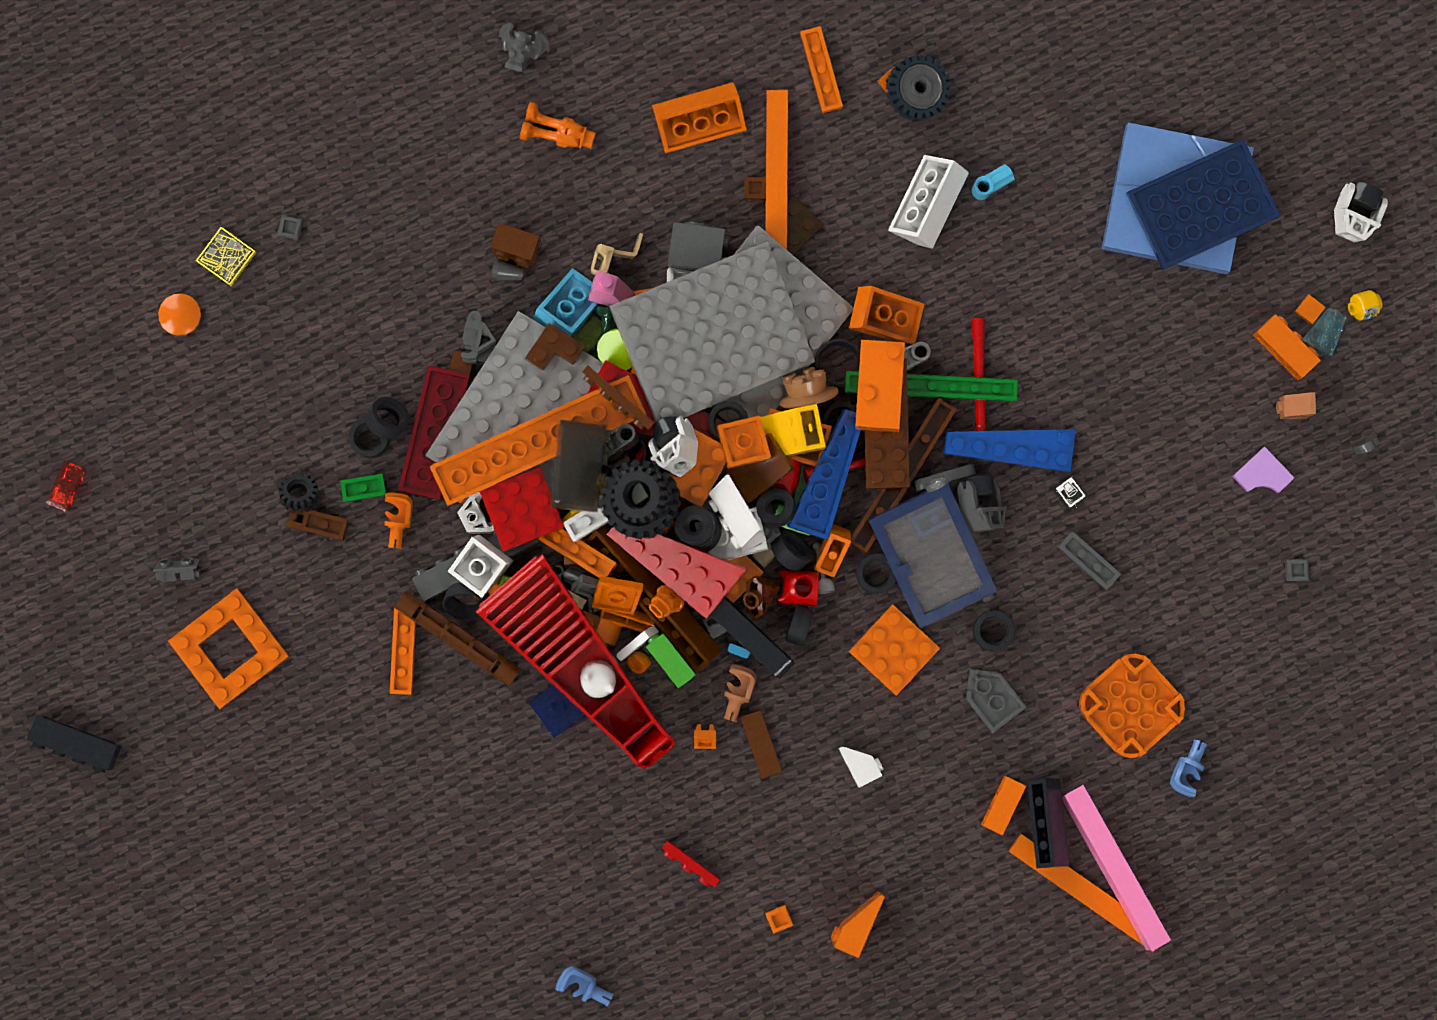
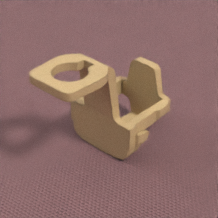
M639 233L633 253L614 250L613 247L598 244L591 265V273L593 275H596L597 271L607 273L612 256L633 259L638 253L643 233ZM597 258L601 260L599 270L594 269Z

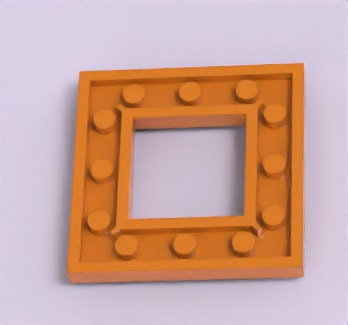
M238 588L168 640L219 709L225 707L290 657ZM234 620L258 653L224 678L200 644Z

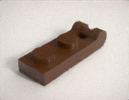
M302 509L300 514L304 515L302 523L297 522L299 517L298 510H295V513H291L289 520L286 521V527L343 541L349 522L348 519L312 510L305 512V509Z

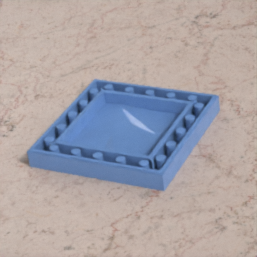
M1128 122L1125 126L1102 249L1157 260L1126 193L1233 143ZM1248 147V149H1249V151H1250V153H1251V155H1252L1254 148H1253V147ZM1237 237L1180 262L1178 265L1228 274L1231 270Z

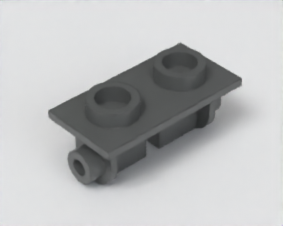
M192 557L182 558L180 561L163 559L157 562L153 572H156V580L161 582L177 581L176 573H180L181 580H195L201 576L200 568L196 569L200 559L193 560Z

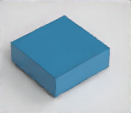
M731 643L729 645V653L745 659L748 658L750 652L747 649Z

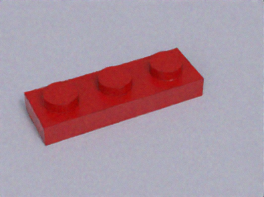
M669 840L663 845L662 849L665 850L663 854L672 861L675 859L683 863L681 867L689 874L695 872L699 875L700 878L698 880L705 886L709 887L712 885L715 887L720 881L719 877Z

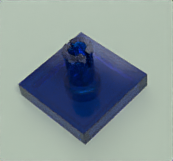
M554 685L529 702V705L553 738L585 716Z

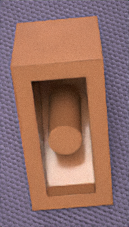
M1315 392L1280 397L1276 403V412L1280 414V419H1307L1315 415Z

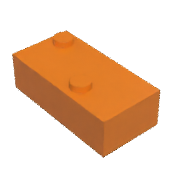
M861 340L856 430L899 432L905 342Z

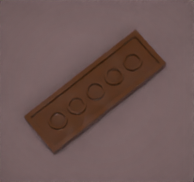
M904 358L899 432L865 430L866 489L910 488L907 358Z

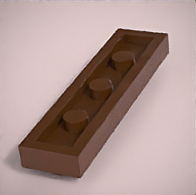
M587 365L582 371L585 375L583 379L592 387L596 384L602 390L600 394L610 402L613 399L619 404L616 408L625 416L629 413L634 417L633 423L642 431L644 428L649 431L653 427L654 422Z

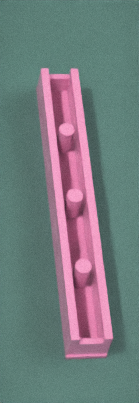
M1084 785L1062 796L1066 809L1145 949L1154 951L1171 941Z

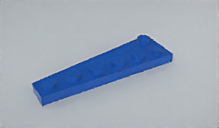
M847 409L842 410L825 445V449L822 451L796 505L795 515L787 524V527L828 540L861 431L856 430L855 412Z
M1076 430L947 432L944 454L1071 472Z

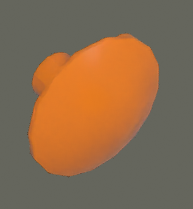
M182 293L173 294L166 298L158 312L159 322L168 333L177 336L194 332L201 318L198 302L191 296Z

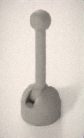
M818 542L813 544L817 557L821 544ZM821 573L818 594L834 592L833 582L826 578L825 574Z

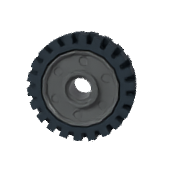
M925 55L912 56L902 60L892 69L891 74L887 78L888 84H886V89H888V93L886 95L887 98H890L889 103L895 107L894 111L896 113H901L900 116L907 117L909 120H923L936 115L944 108V105L949 100L947 98L951 94V91H949L951 82H948L950 77L948 74H945L944 71L946 69L944 66L941 67L939 65L940 62L937 60L933 61L932 57H925ZM916 83H918V84L921 85V87H922V92H921V93H919V92L916 91V89H915V84H916Z

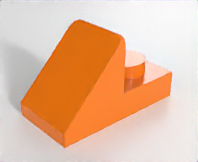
M583 611L603 641L615 646L623 626L611 623L604 618L600 619L596 615Z

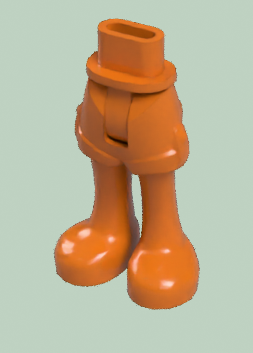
M530 101L525 118L527 122L523 123L520 133L521 140L526 141L532 137H539L555 141L557 146L563 148L578 146L579 149L582 146L592 148L595 132L588 131L587 127H583L567 117L561 120L545 116L539 112L538 105ZM531 123L542 124L545 126L557 129V132L535 127Z
M662 585L657 589V594L651 600L649 609L656 617L662 618L682 610L685 600L667 585Z

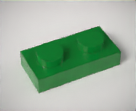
M384 474L340 481L343 502L381 497L387 493Z

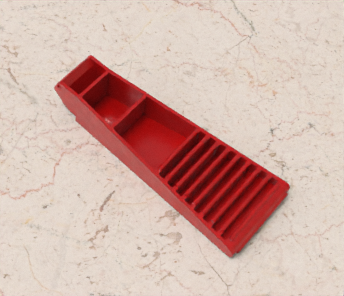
M543 554L539 557L535 556L479 604L480 607L476 612L620 746L637 767L644 769L651 767L672 749L674 739L658 720L651 707ZM600 659L606 661L612 666L616 675L614 692L603 698L589 696L581 686V670L586 663L592 660Z

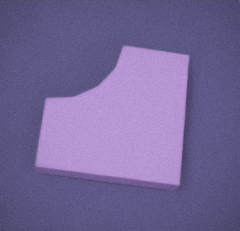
M1263 447L1232 476L1246 492L1255 487L1263 486L1279 493L1294 479L1266 447Z

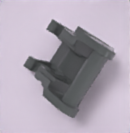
M478 311L470 312L465 324L462 341H464L465 349L471 350V352H462L461 357L465 363H485L497 343L486 324L482 321L481 314Z

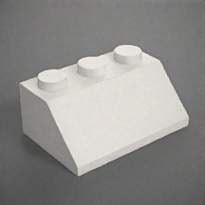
M725 476L709 492L712 499L709 501V504L715 513L719 511L723 518L719 520L725 531L730 529L733 536L730 539L736 549L741 547L742 551L746 552L765 541L766 538L730 476Z

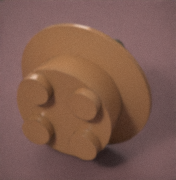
M807 367L802 370L803 373H790L783 376V384L788 395L782 398L779 404L783 408H799L819 404L835 397L839 391L837 387L826 386V372L824 370L815 371V367Z

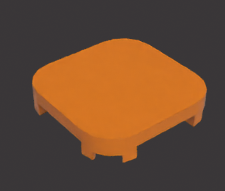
M1136 653L1127 654L1117 659L1085 688L1079 700L1080 712L1087 722L1113 751L1127 758L1141 757L1146 754L1153 745L1182 721L1185 712V700L1181 693L1175 690L1150 662V659Z

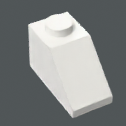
M843 746L838 748L859 788L882 776L880 771L884 769L878 758L874 759L873 756Z

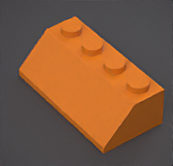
M734 82L652 105L665 153L747 130L739 94Z

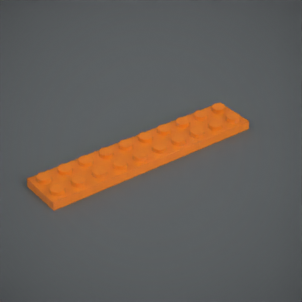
M629 375L610 383L611 386L643 414L647 415ZM599 388L429 467L447 506H450L603 436L623 424H629L635 418L629 413L627 416L621 413L616 408L619 404L613 399L610 402L600 394L602 390Z

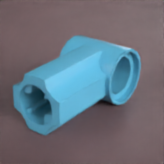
M1004 164L989 174L979 177L972 187V195L978 200L986 199L990 194L1014 181L1013 172ZM978 185H985L988 189L987 192H981L978 189Z

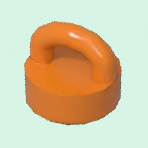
M635 651L627 658V664L633 672L642 674L651 665V660L645 653Z

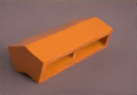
M602 610L600 619L604 618L611 623L639 632L645 631L650 626H655V623L647 614L635 611L634 615Z

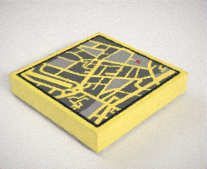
M220 227L196 261L232 286L257 252Z

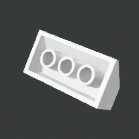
M924 155L888 231L917 245L933 249L969 172L953 160Z

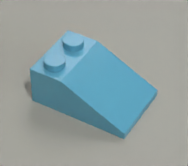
M572 268L537 308L533 320L545 328L550 323L574 338L599 305V303L588 300L592 282Z

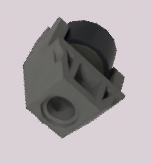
M993 475L961 479L957 489L959 506L970 533L1004 528L1007 506H1002L999 485L993 480ZM977 497H982L983 508H979Z

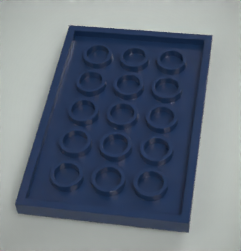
M1244 139L1126 193L1162 270L1281 216Z

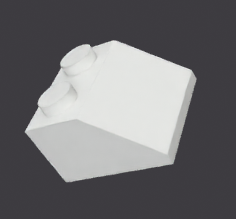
M477 535L470 539L448 572L483 598L502 578V575L507 571L513 560L481 535Z

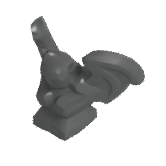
M505 23L499 32L505 52L508 51L509 54L505 68L524 72L527 70V61L530 58L537 60L545 51H550V40L545 33L541 31L535 32V41L530 42L532 35L522 31H514L513 35L514 24Z

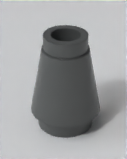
M502 260L493 262L491 278H495L496 281L522 279V267Z

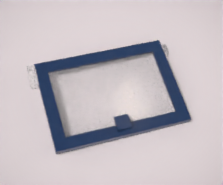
M944 476L928 481L924 485L927 490L926 492L868 519L919 629L980 599L983 602H987L995 597L993 593L997 592Z

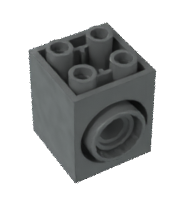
M673 222L668 268L693 272L726 258L722 256L723 252L727 253L729 236L725 235V229L713 228L710 225L697 222Z

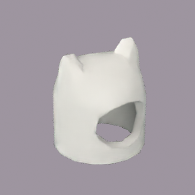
M600 659L586 663L580 673L581 686L585 693L594 698H603L613 693L616 675L612 666Z

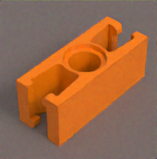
M1004 776L981 825L1003 835L1026 786Z

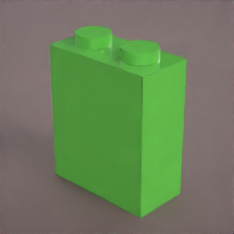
M656 633L647 640L649 645L646 648L678 688L696 676L664 634L659 635Z

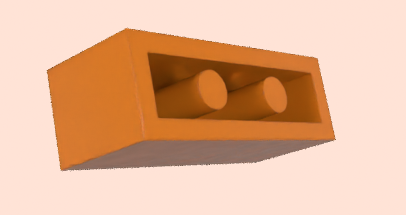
M1276 314L1253 334L1297 381L1302 379L1321 361L1318 358V353L1312 347H1307L1302 342V336L1296 331L1293 332L1288 327L1287 321Z

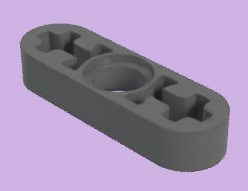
M969 464L915 480L914 485L916 491L919 492L976 475L974 465Z

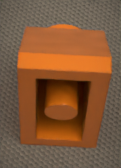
M832 525L828 540H822L814 570L835 577L851 543L850 530Z

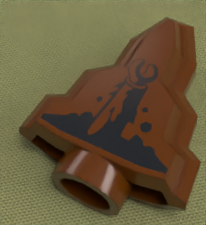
M755 576L746 582V594L743 597V602L747 607V613L753 619H758L766 613L773 597L781 589L778 581Z

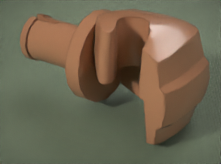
M732 664L730 666V673L738 677L740 685L734 686L727 681L726 684L731 692L725 691L724 696L728 697L729 702L723 718L730 720L731 717V721L737 722L741 704H744V702L749 703L757 676L748 667Z

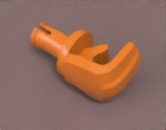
M390 492L385 494V501L395 505L399 512L396 515L388 511L385 512V515L391 520L384 522V525L390 528L388 547L394 548V541L397 539L396 548L402 549L403 529L410 528L413 500L406 494Z

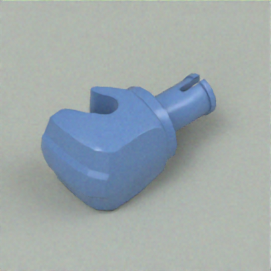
M1195 739L1188 757H1180L1170 779L1172 788L1188 797H1195L1197 791L1188 783L1186 775L1189 774L1195 781L1200 780L1198 771H1203L1205 768L1201 765L1200 760L1207 744L1203 742L1200 744L1201 741Z
M574 966L566 968L556 984V990L564 992L569 985L575 982L578 983L579 988L572 993V996L577 997L583 994L581 998L583 1002L592 998L608 1006L610 1001L602 996L609 999L613 997V993L596 986L597 978Z

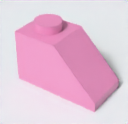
M597 271L591 285L588 300L611 306L632 297L634 292L619 277Z

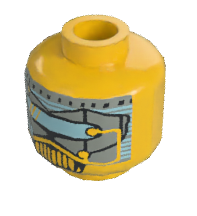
M1371 290L1354 294L1348 304L1349 313L1359 321L1378 316L1382 309L1381 297Z

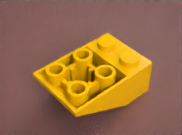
M817 404L760 417L765 435L768 433L773 435L786 457L825 449Z

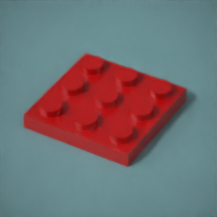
M541 467L480 491L503 552L564 529Z

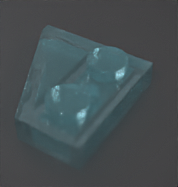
M1328 308L1303 337V341L1323 355L1332 357L1347 317L1336 309Z

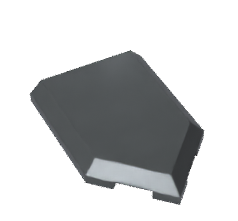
M975 669L969 670L966 700L992 734L1027 708L1001 673Z

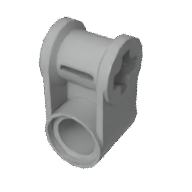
M917 342L905 348L904 358H907V371L928 360L931 350L927 343ZM919 347L924 348L927 353L926 356L923 358L917 357L914 352L915 349Z

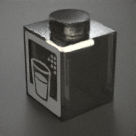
M1072 476L1052 489L1067 511L1071 508L1075 511L1085 504L1083 499L1087 495Z

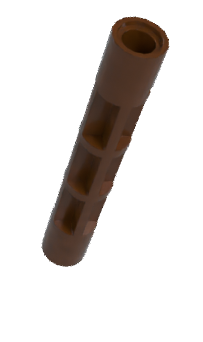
M406 590L395 605V609L507 686L512 683L521 670L518 666Z

